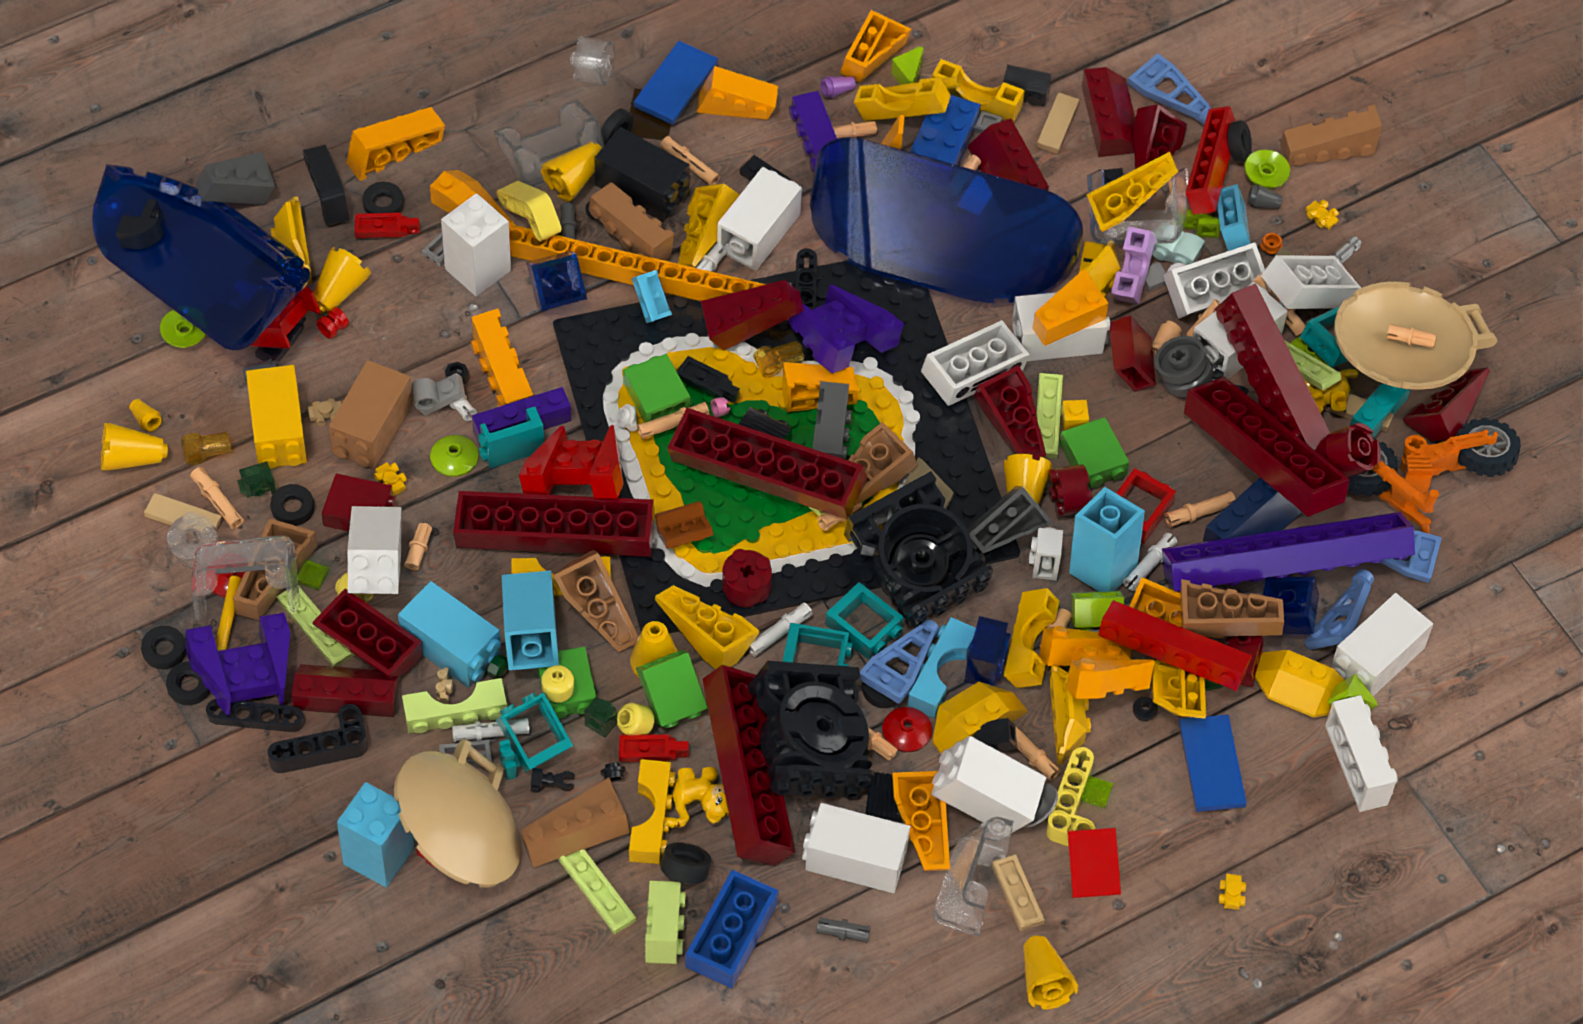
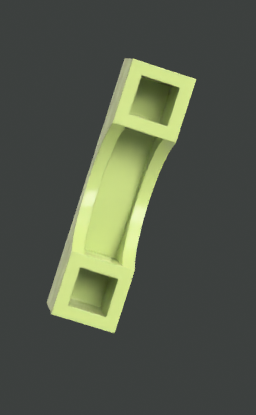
M502 678L477 682L472 695L458 704L440 703L434 700L427 691L402 695L408 734H421L437 728L448 729L460 724H475L476 721L496 720L502 716L500 711L507 707Z

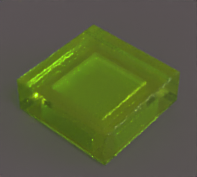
M306 559L296 577V583L319 591L329 573V567Z
M1089 776L1081 801L1105 809L1113 783Z

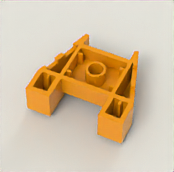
M1063 626L1043 629L1039 656L1048 666H1070L1066 688L1075 699H1098L1106 697L1107 692L1113 691V694L1119 695L1123 694L1124 689L1139 691L1150 688L1154 660H1131L1132 649L1098 636L1099 632L1069 629Z

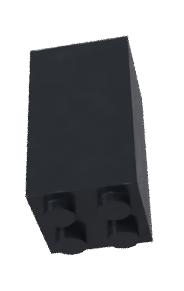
M622 127L616 131L594 157L595 186L602 189L612 182L632 199L635 207L642 206L648 215L663 223L669 216L675 214L678 205L682 200L685 201L690 194V164Z

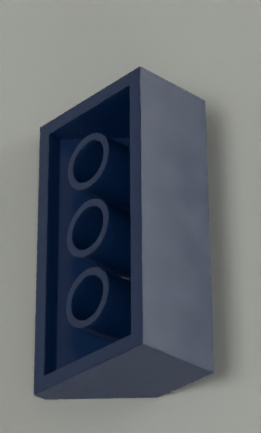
M1260 477L1206 525L1203 542L1284 530L1302 512Z

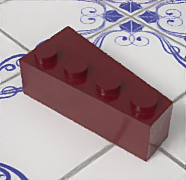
M786 280L701 301L709 340L724 351L804 311L800 291Z

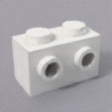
M1051 527L1038 528L1037 537H1032L1029 564H1033L1032 578L1057 581L1063 530H1056Z

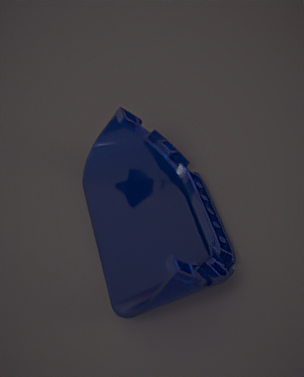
M844 137L834 139L825 144L817 155L809 201L812 223L819 237L834 253L840 251L848 257L849 263L861 269L972 301L993 303L994 299H1008L1009 303H1013L1016 296L1045 294L1054 289L1058 281L1063 277L1067 278L1078 261L1083 236L1081 218L1070 203L1050 191L861 138Z
M107 164L93 208V231L100 251L111 263L224 348L242 350L249 347L307 286L310 279V271L308 268H302L304 261L291 249L225 202L202 201L198 195V188L160 174L147 171L145 176L135 174L131 167ZM147 200H157L160 209L163 211V220L160 223L164 232L162 238L156 244L145 249L122 248L116 235V230L122 216L140 217Z

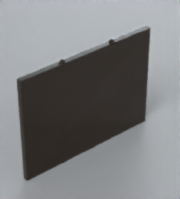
M634 88L632 102L630 103V113L634 117V123L630 132L640 138L663 140L666 136H669L671 124L635 108L634 101L643 89Z

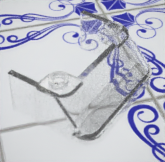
M1187 168L1178 170V173L1172 177V193L1166 198V210H1135L1123 222L1103 232L1100 230L1089 202L1092 239L1099 244H1107L1110 240L1114 241L1115 244H1124L1128 227L1152 231L1156 237L1155 244H1169L1177 241L1181 237L1189 207L1185 194L1188 185ZM1103 169L1087 175L1088 193L1104 186Z
M285 535L207 541L199 544L194 552L191 579L195 621H199L207 616L205 595L215 590L217 586L216 574L265 570L266 580L271 587L276 589L287 588L289 613H294L300 609L295 546L292 539Z

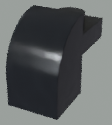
M148 199L140 217L122 216L116 230V235L122 248L145 249L156 244L162 238L164 232L160 223L163 220V211L160 209L157 200Z
M1009 718L989 721L983 724L973 736V738L999 752L1017 749L1016 726Z

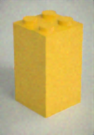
M294 365L247 370L246 376L258 468L273 469L279 466H297L307 463Z

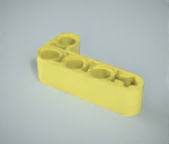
M515 181L497 190V196L501 205L505 209L527 218L533 234L539 242L562 231L553 203L546 192L520 181Z
M1079 747L1072 752L1058 790L1057 804L1048 817L1047 837L1053 842L1068 846L1067 831L1095 829L1092 821L1076 815L1091 774L1094 755L1088 748ZM1080 762L1083 763L1081 770L1077 768ZM1069 782H1075L1078 786H1072ZM1068 803L1071 807H1064L1061 804ZM1060 824L1063 828H1056L1053 825Z

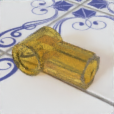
M797 341L776 348L763 346L753 354L762 375L767 378L778 374L783 368V362L799 363L804 361L802 346Z
M228 431L205 436L199 433H189L181 438L184 459L190 465L200 464L206 460V457L232 453Z

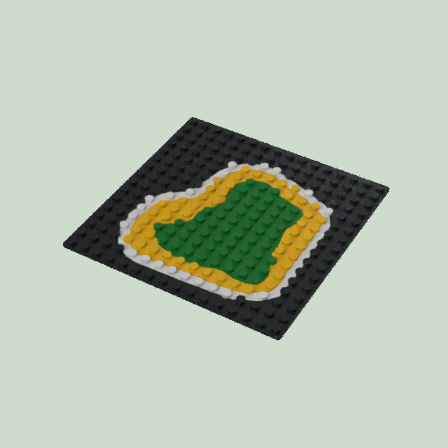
M905 248L817 266L816 308L824 305L829 285L833 284L889 311L904 323L898 346L881 353L866 340L855 344L849 367L854 369L858 398L857 404L847 405V410L852 411L850 424H845V428H849L848 443L843 442V446H847L846 460H849L851 455L856 453L863 437L883 422L913 451L916 461L918 458H921L954 492L947 510L955 514L965 527L969 528L1002 497L967 398L948 406L921 372L927 354L947 346L948 343L915 250L913 248ZM796 271L749 281L770 284L786 280L795 287ZM802 276L800 280L804 283H809L812 281V278ZM677 295L665 297L672 315L646 323L640 302L559 318L553 321V328L585 440L604 441L610 425H614L624 483L618 498L654 499L655 515L701 501L704 515L712 527L713 536L667 549L658 535L655 519L651 557L619 555L641 632L644 626L652 621L663 623L669 634L680 631L655 600L656 595L673 585L698 596L700 601L707 605L713 606L716 604L721 607V611L732 616L735 613L743 618L799 606L803 602L808 604L845 596L858 582L869 590L881 588L875 575L873 557L860 554L852 541L848 542L844 536L847 520L844 522L840 521L825 531L818 524L817 518L819 516L808 506L673 462L667 447L677 427L641 439L638 428L636 431H629L628 428H622L617 424L616 415L620 408L626 404L636 407L623 384V369L632 364H639L654 356H661L667 353L676 371L687 356H690L728 375V379L733 382L732 385L740 388L738 400L735 403L731 401L726 403L727 407H731L729 413L718 418L739 424V421L744 417L749 407L756 410L762 409L768 413L769 417L777 421L784 420L792 428V439L790 442L813 448L817 409L786 412L782 393L783 362L821 364L812 356V349L810 347L806 348L803 344L804 338L799 332L796 333L788 323L789 319L725 351L709 340L701 301ZM809 295L801 296L803 302H809L812 299ZM682 381L690 395V407L706 402L710 415L714 416L711 410V400L715 399V397ZM636 408L638 425L644 423V421ZM910 472L887 488L894 492L903 487ZM876 494L862 501V506L852 514L867 507ZM883 523V524H881L880 526H878L881 531H882V529H883L885 523ZM944 534L941 535V536L936 537V539H939V538L943 537ZM909 536L902 538L895 544L890 553L889 566L893 564L894 554L898 545ZM1012 540V542L982 553L985 557L984 563L988 565L1018 558L1020 556V549L1017 540ZM736 549L753 550L768 557L772 568L770 594L764 602L753 604V607H739L732 604L722 589L724 562ZM960 555L949 560L947 573H951L952 563L960 559ZM916 558V561L920 564L927 563L924 558Z

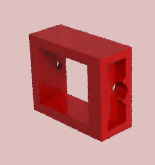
M1134 468L1116 494L1124 498L1134 485L1161 500L1147 522H1143L1141 543L1145 544L1165 516V513L1173 505L1176 491L1168 484L1161 483L1152 478L1148 473Z

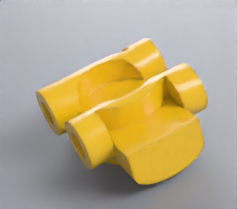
M1323 199L1319 203L1315 200L1306 207V215L1309 219L1314 218L1320 228L1325 226L1329 230L1338 223L1339 219L1336 216L1339 213L1335 208L1328 211L1326 209L1328 207L1326 200Z
M386 462L375 469L376 473L373 475L376 481L380 482L382 480L383 484L392 485L394 496L406 489L404 482L407 481L404 473L396 474L399 468L395 462L390 465Z
M1226 874L1225 880L1220 879L1219 890H1225V894L1219 893L1218 903L1224 904L1226 909L1239 910L1240 906H1245V896L1240 895L1241 892L1245 893L1246 882H1241V875Z

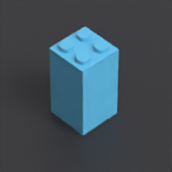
M1104 487L1075 515L1069 573L1099 592L1115 591L1138 565L1145 510Z
M551 570L502 575L504 633L509 670L559 665Z
M432 581L398 614L399 626L422 641L423 656L441 669L448 667L449 675L467 688L479 682L484 677L485 671L494 656L501 654L500 630Z
M367 782L363 784L337 821L343 865L387 888L414 850V839L411 832L406 833L398 815L401 812L399 802L395 801L393 796Z

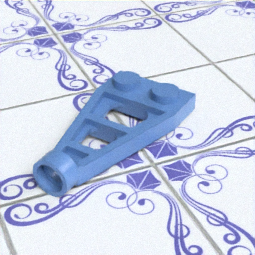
M1158 53L1128 78L1127 84L1145 97L1191 116L1203 125L1205 124L1208 110L1212 108L1209 107L1210 105L1176 66ZM1166 77L1170 78L1177 85V88L1171 93H1165L1156 88ZM1183 92H1186L1193 99L1188 105L1176 100Z
M1414 530L1415 555H1411L1408 561L1390 558L1384 559L1381 563L1406 577L1430 583L1442 537Z
M1365 569L1357 570L1352 578L1351 586L1309 631V636L1304 642L1309 650L1340 644L1353 632L1370 592L1371 585L1374 582V577L1369 571ZM1347 616L1346 620L1334 621L1338 617Z
M925 620L921 625L873 656L860 671L858 679L900 704L913 688L933 640L938 636L940 627L932 620ZM910 642L921 648L916 657L903 650ZM898 657L909 664V668L905 675H901L885 664Z

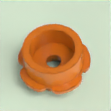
M1268 233L1262 238L1260 247L1267 254H1276L1283 247L1282 239L1276 233Z

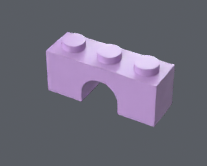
M1128 227L1123 246L1125 251L1124 265L1122 271H1117L1111 292L1116 300L1139 305L1156 242V237L1152 231Z

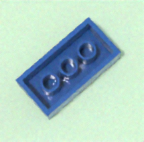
M951 95L945 113L927 114L908 154L905 175L947 188L955 175V171L974 132V126L979 118L980 104Z
M731 870L686 952L685 967L733 988L778 905L779 890Z

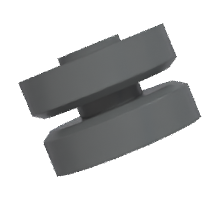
M1179 336L1168 340L1158 349L1154 359L1155 368L1169 393L1177 397H1187L1189 389L1211 382L1214 374L1213 365L1207 356L1204 346L1198 339L1192 336Z

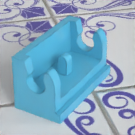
M657 270L631 278L646 323L672 315Z

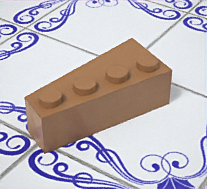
M1375 105L1368 106V111L1358 114L1356 110L1347 112V117L1340 119L1326 118L1319 125L1309 123L1284 130L1280 145L1289 166L1375 154L1382 129Z
M612 182L590 197L589 211L591 215L604 224L607 232L614 235L626 251L629 250L631 253L664 261L671 257L675 233L670 229L667 231L663 230L660 227L662 223L658 219L653 218L651 220L642 206L635 207L632 199Z
M269 518L233 598L237 615L260 620V617L266 613L277 599V596L281 594L318 547L315 531Z
M1181 579L1182 628L1204 637L1282 635L1284 626L1283 599L1253 593L1246 595L1237 593V590L1227 588L1226 591L1212 588V585L1203 583L1202 585L1190 583L1188 580Z
M608 777L520 831L526 853L534 868L559 859L561 856H567L579 850L629 833V828L623 807Z

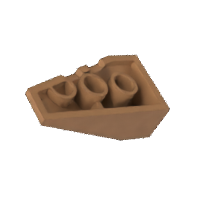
M883 422L863 437L860 447L848 460L863 465L867 480L855 505L898 482L917 467L913 451Z
M592 550L572 560L553 574L563 597L618 652L636 644L639 636L598 552Z

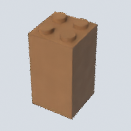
M367 360L328 426L332 453L339 458L355 461L360 466L376 469L413 405L411 376Z

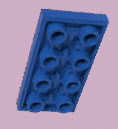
M678 41L634 101V107L673 125L705 82L714 66L718 64V58L682 41Z
M1229 714L1206 716L1205 719H1179L1178 724L1195 811L1246 807L1247 802Z

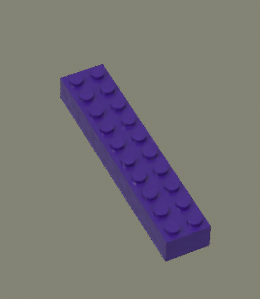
M1401 512L1162 548L1164 576L1174 592L1177 591L1179 593L1181 579L1188 580L1190 583L1202 585V583L1212 585V588H1215L1216 585L1220 584L1233 586L1239 584L1240 581L1259 582L1266 577L1284 578L1292 573L1309 574L1312 570L1318 569L1331 571L1338 566L1356 567L1364 562L1381 563L1384 559L1390 558L1403 560L1410 555H1415L1414 528Z

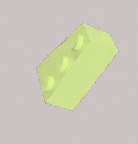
M650 881L645 963L677 964V954L682 955L683 939H678V931H684V915H679L680 907H685L686 892H681V882Z

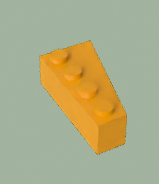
M429 107L353 130L346 164L358 180L362 181L367 178L366 174L373 170L378 173L385 169L384 165L394 160L397 163L405 160V157L412 151L417 154L441 142L445 124L433 108Z
M497 308L471 317L473 340L470 341L473 353L478 354L480 357L478 360L483 373L487 372L489 388L491 391L495 390L497 394L495 396L498 407L531 397L533 393L523 368L518 369L520 365L515 348H511L506 326L501 327V314Z

